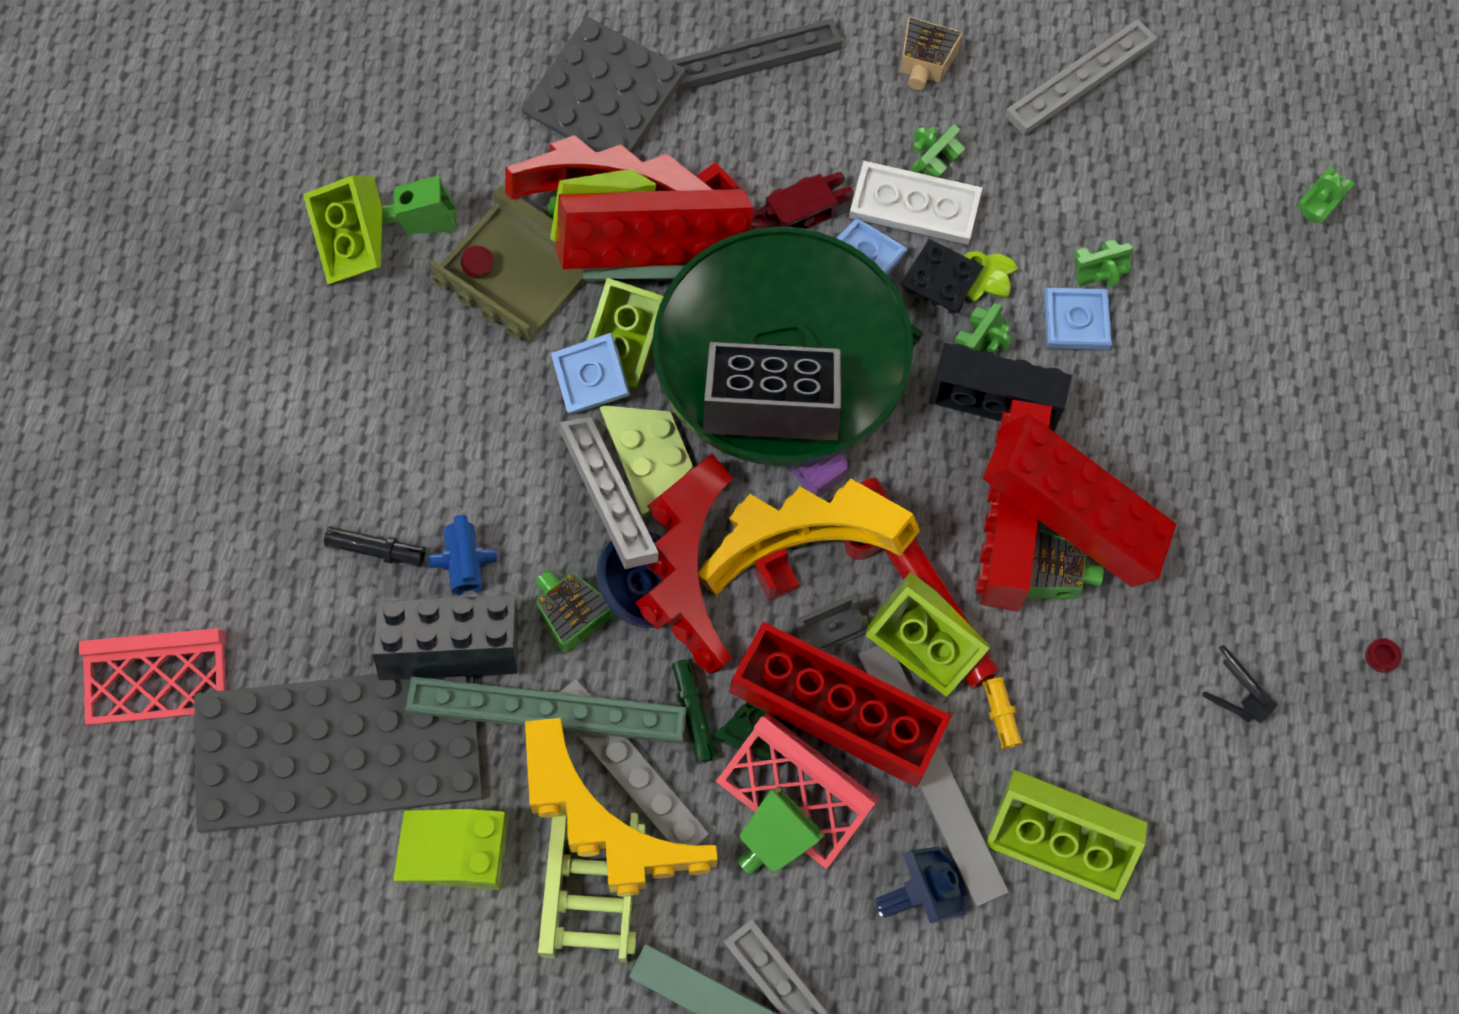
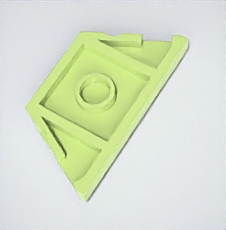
M601 406L600 412L642 518L646 517L651 513L647 505L693 469L689 455L670 411Z

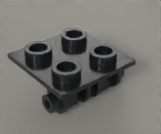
M928 239L900 283V286L906 288L908 293L912 291L924 297V301H932L931 304L934 306L938 304L948 309L950 314L952 312L959 314L965 297L984 266Z

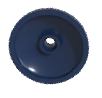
M648 531L654 543L661 538L660 535ZM612 541L608 542L603 548L597 563V582L604 601L625 622L641 628H655L652 623L643 617L641 609L637 606L636 602L661 582L662 579L647 564L625 569ZM631 582L637 585L638 590L632 587Z

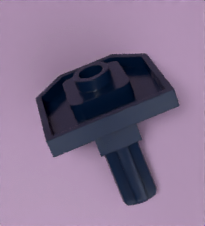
M938 846L910 850L904 853L903 856L912 879L904 882V887L875 899L877 910L883 918L910 907L917 909L923 906L929 922L935 923L966 915L968 894L955 862Z

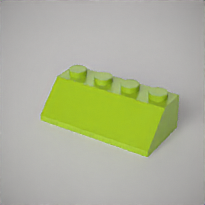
M1013 770L989 832L986 846L1119 900L1145 846L1147 822Z

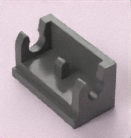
M856 593L794 619L793 632L796 638L825 652L866 634L868 619L866 615L862 616L859 609L860 600Z

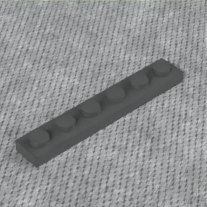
M833 18L670 60L684 68L687 74L675 92L841 49L842 39Z

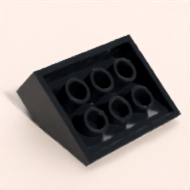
M710 342L704 399L703 433L838 441L841 410L840 349Z

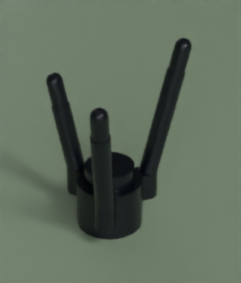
M1221 645L1219 649L1227 658L1223 661V664L1249 691L1240 702L1245 707L1242 709L1206 691L1202 693V696L1239 715L1247 723L1253 718L1257 722L1262 723L1274 711L1278 703L1260 687L1235 656L1224 645Z

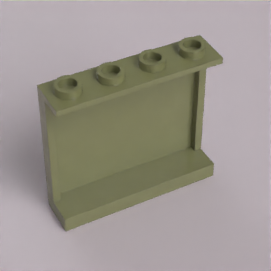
M500 185L493 193L494 206L440 264L431 260L429 265L433 275L432 280L437 286L443 290L450 288L456 292V296L463 304L469 307L474 304L481 309V314L492 323L499 321L506 326V331L517 340L524 338L530 343L584 282L583 269L562 270L555 251L556 242L550 239L553 219L521 198H509L505 194V188ZM470 246H483L493 256V267L483 278H472L462 270L461 257Z

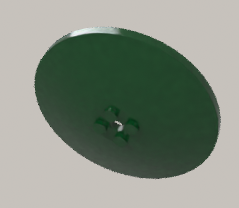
M769 227L738 233L709 246L696 255L682 268L666 290L659 305L653 332V356L656 374L668 403L680 420L694 434L712 447L744 461L772 466H798L824 461L849 451L873 435L885 423L901 399L908 381L913 355V337L909 315L897 288L886 273L863 252L842 240L821 232L792 227ZM710 342L840 349L841 410L838 441L703 433L704 399Z

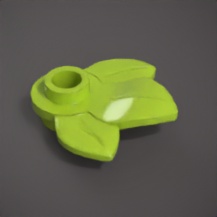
M971 251L963 255L984 266L967 294L971 301H977L984 292L999 297L1009 296L1010 281L1008 275L1013 274L1018 269L1012 259L1002 254L986 256L978 251Z

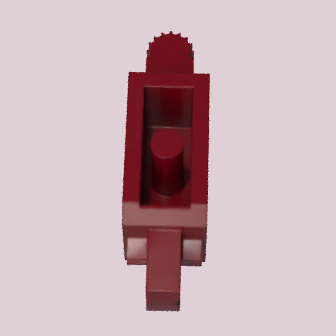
M836 172L822 177L821 173L813 177H804L796 184L785 189H777L767 196L766 205L753 212L751 228L752 230L769 227L808 229L835 217L837 206L849 201L853 197L854 191L850 186L843 187L834 192L831 191L843 184L845 177L842 172Z

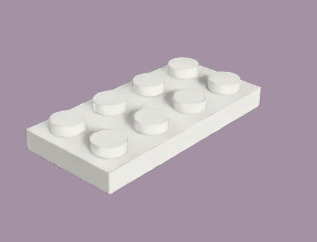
M863 161L849 218H858L865 222L969 245L982 187Z

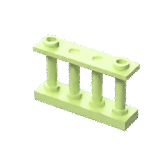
M560 811L559 816L552 817L538 954L544 958H555L556 949H563V946L619 950L620 963H627L628 954H635L636 932H630L633 896L612 898L568 895V891L562 890L563 876L570 877V873L608 876L607 861L572 859L571 855H566L568 841L567 811ZM631 813L630 827L645 834V824H639L638 813ZM567 909L622 913L621 935L565 931L564 927H558L560 912L566 913Z

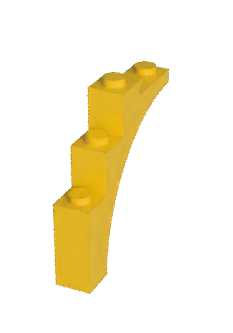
M851 478L843 488H840L835 493L830 503L801 486L798 487L793 495L785 500L783 507L779 511L749 494L735 508L729 518L735 529L724 538L722 545L711 558L703 563L701 570L698 572V577L705 588L717 596L741 572L755 564L756 560L783 548L820 540H850L872 544L900 556L920 532L913 513Z
M561 718L525 721L529 803L532 813H539V817L549 818L559 816L560 811H567L568 841L571 853L577 852L578 856L590 857L598 855L599 850L606 849L610 892H617V896L621 897L638 895L639 889H646L645 874H652L653 878L662 879L673 877L675 871L689 870L690 875H703L710 873V868L717 867L716 845L695 846L659 840L624 824L596 801L584 786L570 760L565 745Z

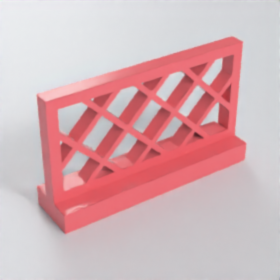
M215 628L79 641V655L83 656L85 725L195 715V707L185 708L190 702L195 705L194 694L200 693L207 684L211 685L216 691H226L224 646H226V632ZM215 652L216 665L207 675L193 665L203 653ZM183 655L193 656L189 660H187ZM177 656L185 665L171 679L159 667L168 657ZM150 658H158L155 663L149 660ZM142 659L150 668L136 682L125 670L134 660ZM118 661H124L120 666L114 663ZM108 663L116 671L101 685L94 679V664ZM191 668L203 680L189 694L177 682ZM155 671L168 682L156 697L142 687ZM120 675L133 685L121 700L108 691L109 687ZM215 675L216 684L211 680ZM94 685L99 689L95 694ZM174 687L186 699L177 709L168 710L160 701ZM139 690L151 700V703L142 713H133L125 704ZM103 694L117 704L107 716L94 717L95 703ZM156 705L162 710L150 712ZM120 709H123L127 713L116 715Z
M770 713L765 714L754 726L755 729L716 782L754 812L760 806L759 790L774 789L778 786L781 789L784 787L800 786L803 806L798 807L802 811L804 810V813L810 819V810L828 808L831 828L820 830L823 833H832L833 850L827 858L815 849V845L805 851L825 869H828L880 799ZM758 737L770 745L772 759L753 761L751 746ZM776 750L779 753H781L784 756V758H777ZM747 754L748 762L740 763L743 757ZM791 761L798 767L799 781L781 783L778 763ZM772 764L775 784L757 786L754 766ZM735 768H749L751 787L738 788L728 780ZM804 772L812 779L805 780ZM819 783L826 789L827 803L809 805L806 785ZM752 791L753 799L744 792ZM832 794L840 801L833 802ZM847 805L858 814L851 825L836 826L834 807ZM846 831L842 838L838 840L837 832Z

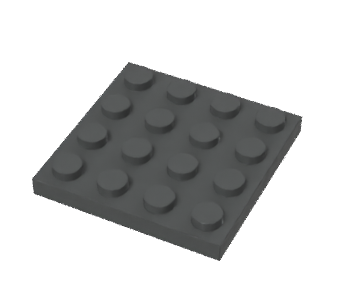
M586 16L521 110L523 114L566 138L575 135L596 153L621 144L633 154L687 74L686 70L681 66Z

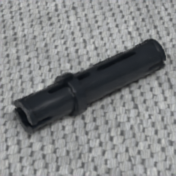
M329 526L324 535L325 547L384 559V562L389 564L395 561L421 568L423 565L421 561H425L426 547L399 542L398 538L389 537L388 539L379 538Z

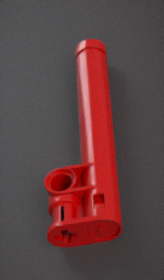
M876 477L869 478L860 483L891 501ZM833 497L829 499L827 502L830 503L833 500ZM916 538L913 539L900 556L872 544L858 546L853 541L842 540L845 544L846 553L855 560L867 559L884 550L902 580L911 572L935 590L971 626ZM987 651L964 678L970 688L975 689L981 686L983 682L996 677L1000 670L994 660L990 659V654Z

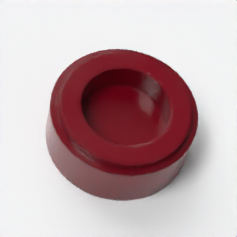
M480 245L468 247L461 257L462 270L472 278L485 277L492 269L494 263L491 252Z
M1380 638L1368 645L1365 651V659L1373 670L1380 673H1388L1399 666L1402 654L1399 647L1393 641Z

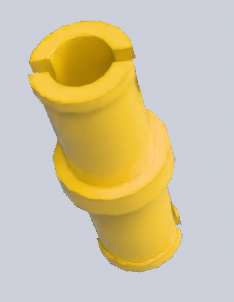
M1004 677L987 680L982 685L985 688L991 712L988 713L991 721L994 720L1001 749L1004 750L1022 745L1023 741L1021 740L1014 717L1017 713L1016 708L1010 704Z

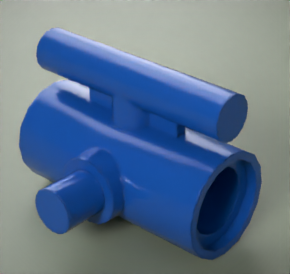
M458 515L454 517V523L443 528L445 550H442L441 554L428 555L429 568L443 567V570H448L452 594L463 595V591L474 589L475 593L483 589L480 567H484V563L497 562L496 549L483 550L482 547H477L474 525L468 522L466 515Z

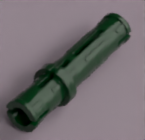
M679 660L674 662L671 667L677 683V701L681 703L682 707H687L685 721L694 751L695 763L701 764V761L704 763L717 759L703 707V689L698 685L693 660Z

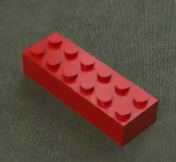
M744 189L559 194L555 251L562 270L686 265L709 246L735 234L750 231L754 207Z
M1012 400L1009 410L1002 412L1000 425L996 429L995 444L998 441L1003 425L1028 413L1049 428L1052 406ZM989 485L987 503H990L983 524V533H986L979 554V563H982L980 574L977 575L975 594L980 595L979 605L1019 612L1030 591L1038 519L992 485Z
M1030 413L1003 425L983 480L1130 587L1159 579L1177 525L1174 521Z
M764 621L731 680L729 693L916 788L923 778L952 715Z

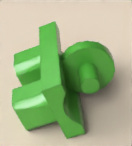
M953 124L936 140L935 136L938 131L935 127H931L929 130L922 127L918 128L913 133L915 144L912 148L916 153H919L921 150L926 152L909 169L916 173L922 171L925 175L939 177L948 166L937 154L941 152L952 162L965 149L955 136L960 129Z
M1329 166L1296 207L1301 209L1302 216L1312 223L1320 222L1322 224L1349 193L1355 183L1344 179L1341 175L1337 174L1335 169Z
M1113 239L1104 242L1099 252L1092 253L1087 248L1076 250L1074 252V265L1076 267V280L1079 287L1103 280L1109 287L1117 286L1119 284V276L1131 272L1130 256L1133 253L1132 246L1129 243L1120 245Z
M994 303L990 310L976 307L970 318L971 327L976 329L975 332L960 331L955 338V343L963 344L969 349L980 352L989 351L996 353L997 350L1007 351L1012 345V339L1008 335L1011 329L1001 316L1002 305Z

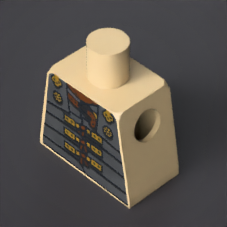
M908 18L900 72L910 75L908 79L910 88L923 90L927 80L937 83L941 82L959 51L963 32L915 18Z

